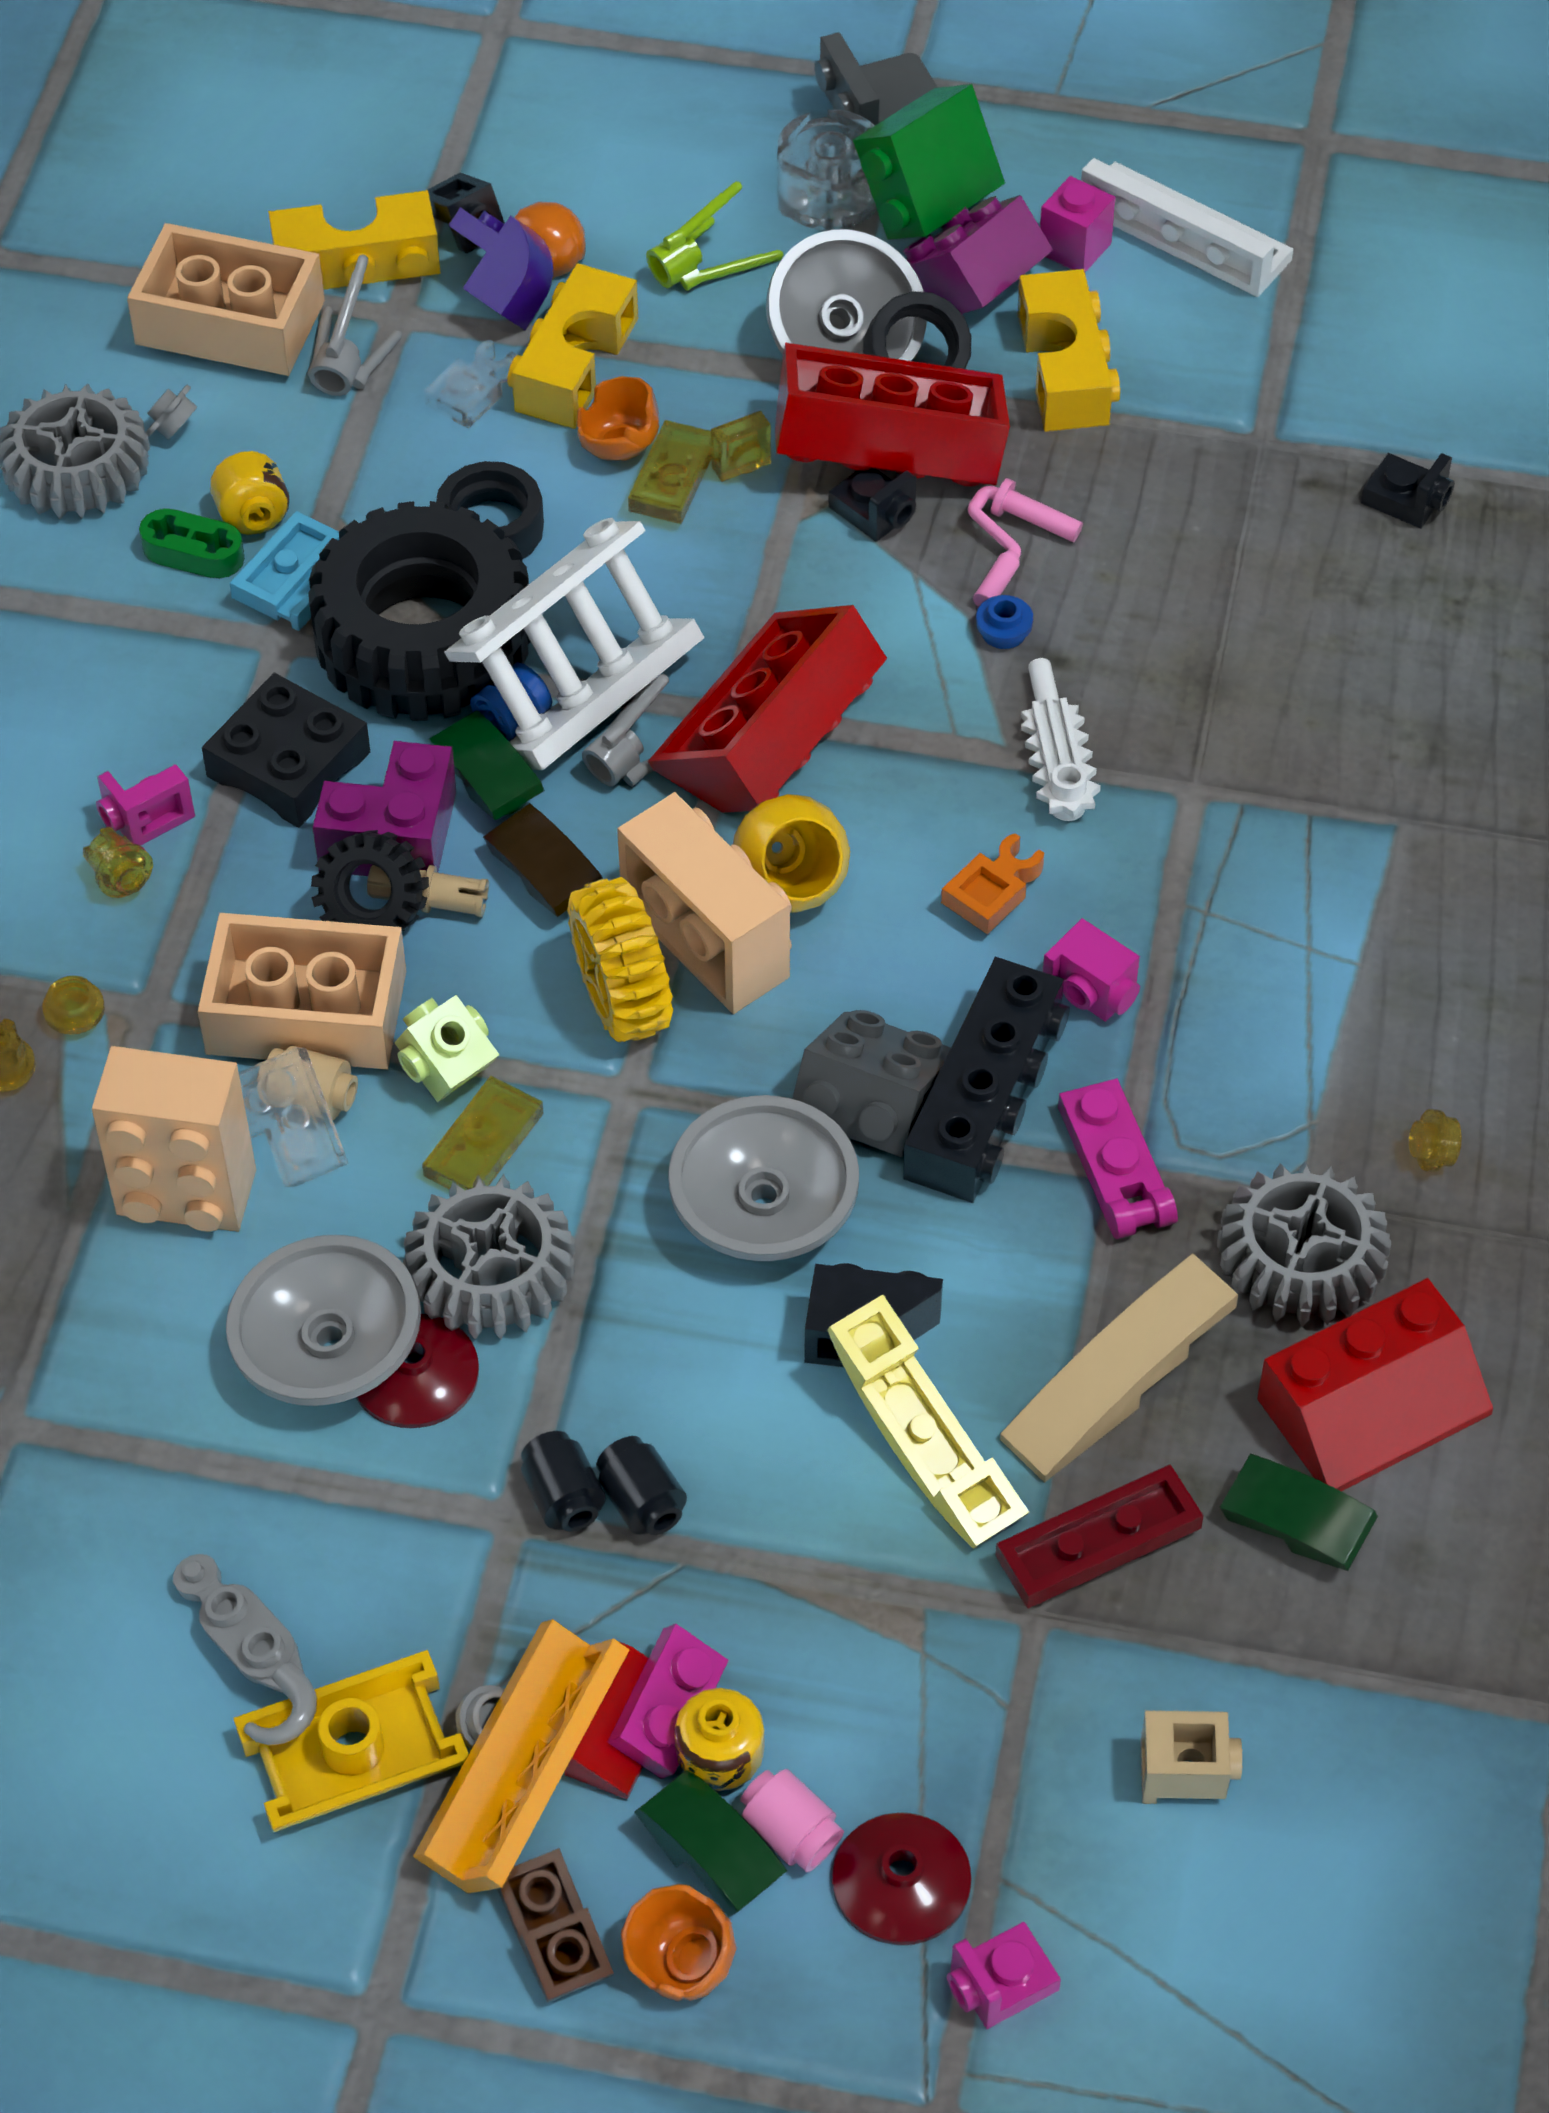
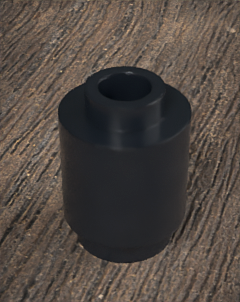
M563 1431L546 1432L528 1442L521 1452V1459L523 1461L521 1474L545 1524L551 1529L568 1532L579 1531L591 1525L604 1506L606 1496L579 1442L570 1439L569 1435Z
M627 1436L613 1442L600 1454L596 1462V1467L600 1472L598 1481L632 1533L638 1535L648 1533L650 1535H660L673 1528L679 1522L687 1501V1495L653 1445L643 1443L638 1436Z

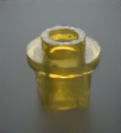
M111 826L100 829V834L92 840L89 846L83 848V857L93 868L98 887L109 897L122 898L134 894L145 885L151 876L153 860L150 854L142 846L133 844L126 836L117 834Z
M6 1018L0 1023V1092L12 1091L26 1084L34 1074L36 1067L32 1048L18 1035L15 1022Z

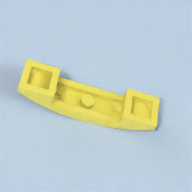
M884 1295L879 1296L828 1328L827 1331L849 1378L882 1435L925 1496L950 1526L973 1549L1029 1513L993 1457L986 1462L984 1461L914 1357L919 1347Z

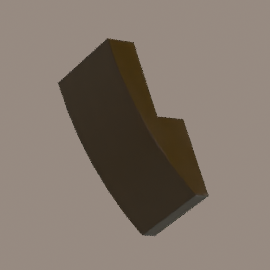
M531 803L483 836L491 854L520 876L528 893L557 917L567 911L571 892L584 888L585 884L603 879L600 872L578 847Z

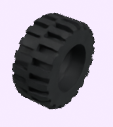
M414 501L398 503V509L386 512L383 507L370 511L366 514V520L361 523L354 519L338 532L339 540L332 538L319 553L320 560L312 567L309 577L310 590L308 597L316 655L321 668L327 671L328 680L340 692L345 693L348 691L349 700L365 709H368L370 705L376 706L377 713L396 719L398 713L410 715L412 721H428V715L443 713L444 718L460 715L461 708L470 705L471 698L488 685L496 686L482 662H450L444 651L461 639L459 632L465 625L479 617L490 616L529 585L527 566L522 562V553L514 541L508 537L505 538V531L488 519L483 523L480 522L479 514L460 507L458 511L450 510L449 506L442 502L430 501L429 506H415ZM419 597L442 598L463 606V608L447 618L425 624L398 623L379 616L385 609L396 603ZM524 629L501 646L511 666L517 662L524 664L529 654L528 645L531 641Z

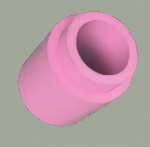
M789 1769L781 1770L775 1775L769 1770L764 1771L753 1780L741 1797V1802L746 1806L741 1815L743 1819L789 1866L797 1863L804 1871H812L830 1855L843 1837L844 1830L834 1822L836 1813Z

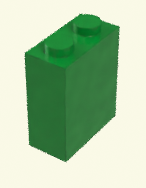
M972 84L934 88L853 139L887 240L926 237L950 221L963 208L967 207L968 209L1005 184Z

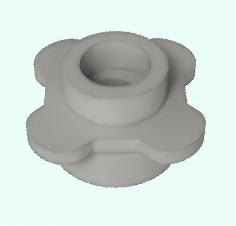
M188 384L177 396L170 389H167L147 412L155 420L145 432L148 436L157 429L169 440L195 411L197 406L185 396L191 389Z

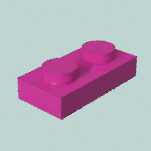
M676 1623L664 1628L618 1719L608 1743L660 1779L675 1774L678 1767V1759L675 1748L674 1729L678 1713L689 1698L703 1690L716 1688L729 1660Z

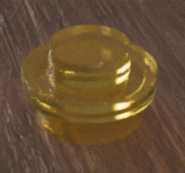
M66 976L58 979L50 986L43 1000L42 1008L44 1018L52 1029L63 1034L74 1035L84 1033L95 1027L104 1015L105 1004L101 991L89 980L80 976Z
M1427 1109L1422 1114L1420 1120L1415 1121L1411 1127L1409 1134L1411 1155L1417 1158L1418 1164L1423 1171L1437 1172L1443 1166L1451 1167L1456 1163L1462 1142L1461 1127L1455 1117L1446 1116L1442 1110Z

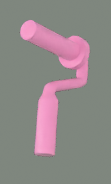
M1008 478L1003 481L999 488L994 486L980 488L968 505L969 516L1007 551L1000 554L974 594V603L979 607L985 600L1001 595L1018 569L1021 556L1019 544L982 511L988 500L993 501L990 510L991 514L1000 517L1006 511L1073 543L1081 532L1083 522L1014 491L1016 482Z

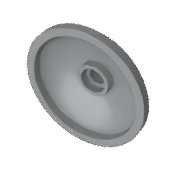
M838 229L823 231L807 237L796 244L778 264L767 291V321L774 342L782 355L785 342L863 354V338L878 311L893 297L911 291H924L919 278L908 261L883 240L855 230ZM838 315L841 317L845 328H835L831 324L829 316ZM907 317L897 321L890 328L886 337V350L889 358L912 361L923 342L927 321L920 317Z
M760 1095L742 1097L722 1103L708 1110L692 1122L683 1132L673 1150L669 1165L671 1200L678 1217L685 1227L697 1239L712 1249L735 1258L752 1261H776L796 1257L828 1241L841 1229L849 1218L855 1206L859 1188L857 1156L853 1145L842 1128L817 1108L804 1102L781 1096ZM760 1198H768L773 1202L762 1204L755 1201Z
M347 1235L310 1237L288 1244L271 1253L244 1277L235 1291L228 1309L226 1319L227 1341L232 1357L242 1375L250 1384L264 1394L277 1400L297 1405L318 1406L339 1403L353 1399L377 1387L404 1362L415 1343L421 1320L420 1300L415 1283L405 1265L384 1247L366 1239ZM331 1340H340L339 1342L333 1345L324 1346L327 1342Z

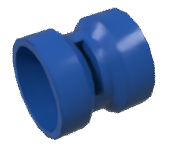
M518 662L513 664V670L538 713H546L551 709L553 703L547 685L529 666ZM488 685L471 698L472 712L478 710L508 741L517 736L516 729L519 725L496 686Z

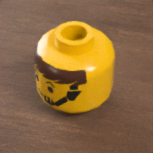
M256 451L238 452L226 457L216 466L211 476L210 492L223 522L235 526L241 534L252 535L261 534L273 529L284 519L289 509V492L277 464L266 454Z
M720 1687L703 1690L688 1699L678 1713L674 1729L678 1765L683 1772L688 1770L697 1775L716 1791L734 1789L749 1781L761 1766L765 1750L763 1720L755 1704L750 1698L737 1690Z

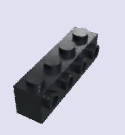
M995 956L905 1143L904 1180L974 1203L983 1181L991 1184L995 1181L1004 1156V1148L1000 1147L1006 1133L1011 1135L1017 1133L1026 1109V1100L1022 1099L1028 1086L1034 1088L1039 1086L1048 1061V1053L1044 1052L1049 1039L1059 1041L1066 1027L1070 1007L1062 1004L1064 979Z

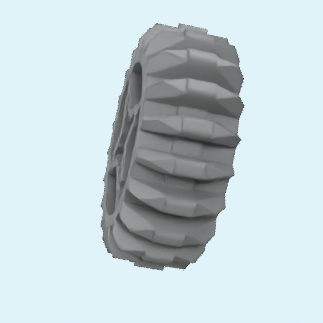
M65 383L63 391L57 394H51L43 389L41 400L24 399L22 411L9 412L8 425L0 428V469H2L4 482L8 485L9 491L15 492L21 505L32 503L38 514L44 513L51 508L59 520L68 511H76L82 519L85 511L96 508L105 514L107 502L114 501L124 504L126 491L139 490L140 477L147 474L150 444L148 434L145 433L143 420L140 418L138 411L132 410L126 398L115 399L109 388L97 394L94 393L89 384H86L80 391H71Z
M1305 1161L1299 1168L1298 1173L1291 1174L1280 1163L1274 1170L1272 1179L1257 1171L1255 1177L1251 1179L1250 1188L1238 1187L1237 1191L1233 1194L1232 1204H1227L1226 1209L1223 1210L1220 1224L1222 1229L1218 1232L1217 1248H1219V1253L1222 1254L1220 1266L1223 1270V1275L1232 1276L1231 1286L1237 1294L1250 1293L1249 1303L1251 1304L1252 1311L1265 1305H1270L1273 1307L1272 1315L1276 1322L1285 1315V1312L1297 1314L1296 1318L1301 1327L1309 1321L1310 1314H1318L1328 1325L1334 1319L1336 1309L1351 1316L1358 1308L1359 1300L1370 1301V1298L1375 1294L1377 1283H1381V1279H1384L1388 1266L1386 1258L1389 1257L1391 1240L1389 1239L1390 1234L1386 1233L1387 1220L1385 1212L1374 1211L1376 1202L1373 1193L1356 1195L1358 1185L1356 1184L1355 1176L1339 1183L1334 1180L1335 1174L1332 1166L1324 1171L1322 1175L1311 1174V1170ZM1311 1233L1312 1235L1308 1242H1305L1307 1235ZM1303 1245L1301 1252L1299 1254H1296V1251L1299 1249V1246Z
M504 1174L496 1186H485V1182L477 1175L473 1182V1188L463 1190L455 1182H452L449 1189V1199L431 1194L430 1201L428 1202L429 1212H415V1218L412 1221L413 1231L406 1232L404 1239L405 1259L403 1264L415 1283L419 1300L423 1302L424 1312L429 1318L433 1319L443 1316L444 1325L452 1331L463 1324H468L469 1333L475 1340L483 1328L493 1327L495 1334L502 1340L506 1332V1325L515 1323L527 1333L528 1327L531 1325V1314L548 1320L549 1314L552 1311L551 1301L564 1302V1296L567 1293L566 1282L572 1281V1276L575 1273L573 1258L575 1254V1240L568 1229V1220L564 1212L554 1211V1202L550 1199L548 1193L534 1198V1189L531 1188L528 1181L515 1190L510 1189V1182ZM519 1235L524 1236L535 1245L539 1251L538 1257L526 1253L525 1246L516 1242ZM442 1256L454 1260V1267L462 1270V1275L459 1279L450 1275L440 1265Z

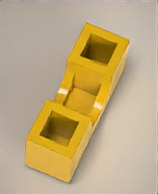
M428 190L375 197L377 213L375 219L368 226L354 231L339 230L329 225L324 218L322 204L268 211L273 245L319 254L323 290L347 287L360 255L368 257V264L362 284L440 274L437 232Z
M577 263L566 282L558 283L552 296L551 307L544 319L538 318L534 323L529 344L523 355H516L511 362L507 383L509 387L513 388L515 412L573 429L577 427L578 408L583 407L585 410L587 409L594 397V388L596 386L594 353L585 350L593 349L615 355L619 354L638 321L636 279Z
M1084 269L1020 275L1017 315L1026 353L1051 351L1038 353L1035 393L1044 432L1109 425L1111 402H1119L1120 381L1117 369H1108L1107 362L1110 361V340L1107 329L1099 330L1097 324L1101 320L1098 291H1089Z

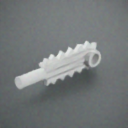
M1037 658L1028 665L1035 701H1032V709L1021 712V718L1025 721L1021 724V731L1032 735L1025 741V748L1036 752L1029 758V765L1040 769L1033 775L1032 781L1044 786L1036 792V799L1049 804V814H1053L1056 818L1063 821H1073L1080 818L1084 814L1085 809H1095L1093 797L1100 792L1101 785L1089 781L1096 775L1097 768L1085 764L1092 758L1093 751L1081 747L1088 741L1089 734L1077 730L1084 724L1085 717L1077 715L1079 705H1068L1066 697L1059 700L1050 661L1045 658Z

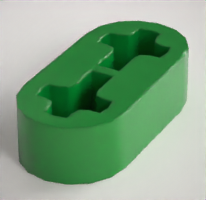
M164 508L147 514L140 523L139 531L144 555L156 564L218 579L237 573L244 564L245 555L240 531L235 526L226 522L176 509Z

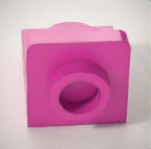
M176 764L156 775L144 778L137 785L125 791L109 771L97 776L102 799L96 801V807L102 821L112 833L120 830L134 849L195 817L188 778Z
M1024 1921L975 1948H972L967 1939L954 1944L952 1947L951 1972L947 1974L949 1987L960 2007L965 2012L974 2009L986 2029L1059 1991L1061 1978Z

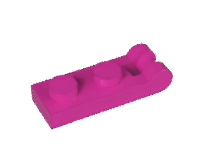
M1118 1078L1059 1093V1112L1113 1237L1120 1239L1135 1235L1137 1227L1152 1223L1157 1228L1176 1224L1178 1213L1174 1197L1170 1189L1164 1186ZM1140 1195L1143 1200L1129 1203L1127 1200Z

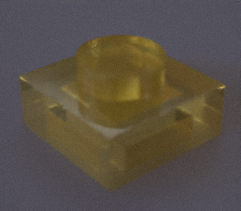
M761 410L711 429V465L721 482L741 474L751 473L771 463V424Z

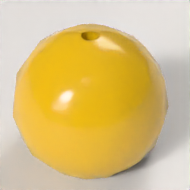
M786 794L763 801L744 816L734 834L733 844L739 846L745 852L753 869L768 883L774 882L778 884L786 893L791 903V913L821 906L837 893L848 873L851 851L846 831L829 807L811 797ZM775 842H779L781 845L778 852L772 851V845Z

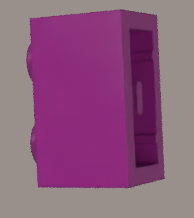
M1018 195L1000 202L996 196H992L976 205L970 211L965 207L950 221L942 225V230L932 237L929 234L926 237L919 238L907 246L903 252L907 257L906 260L919 278L923 291L934 293L950 301L963 314L984 308L1018 280L1020 275H1024L1052 252L1053 248L1022 196Z

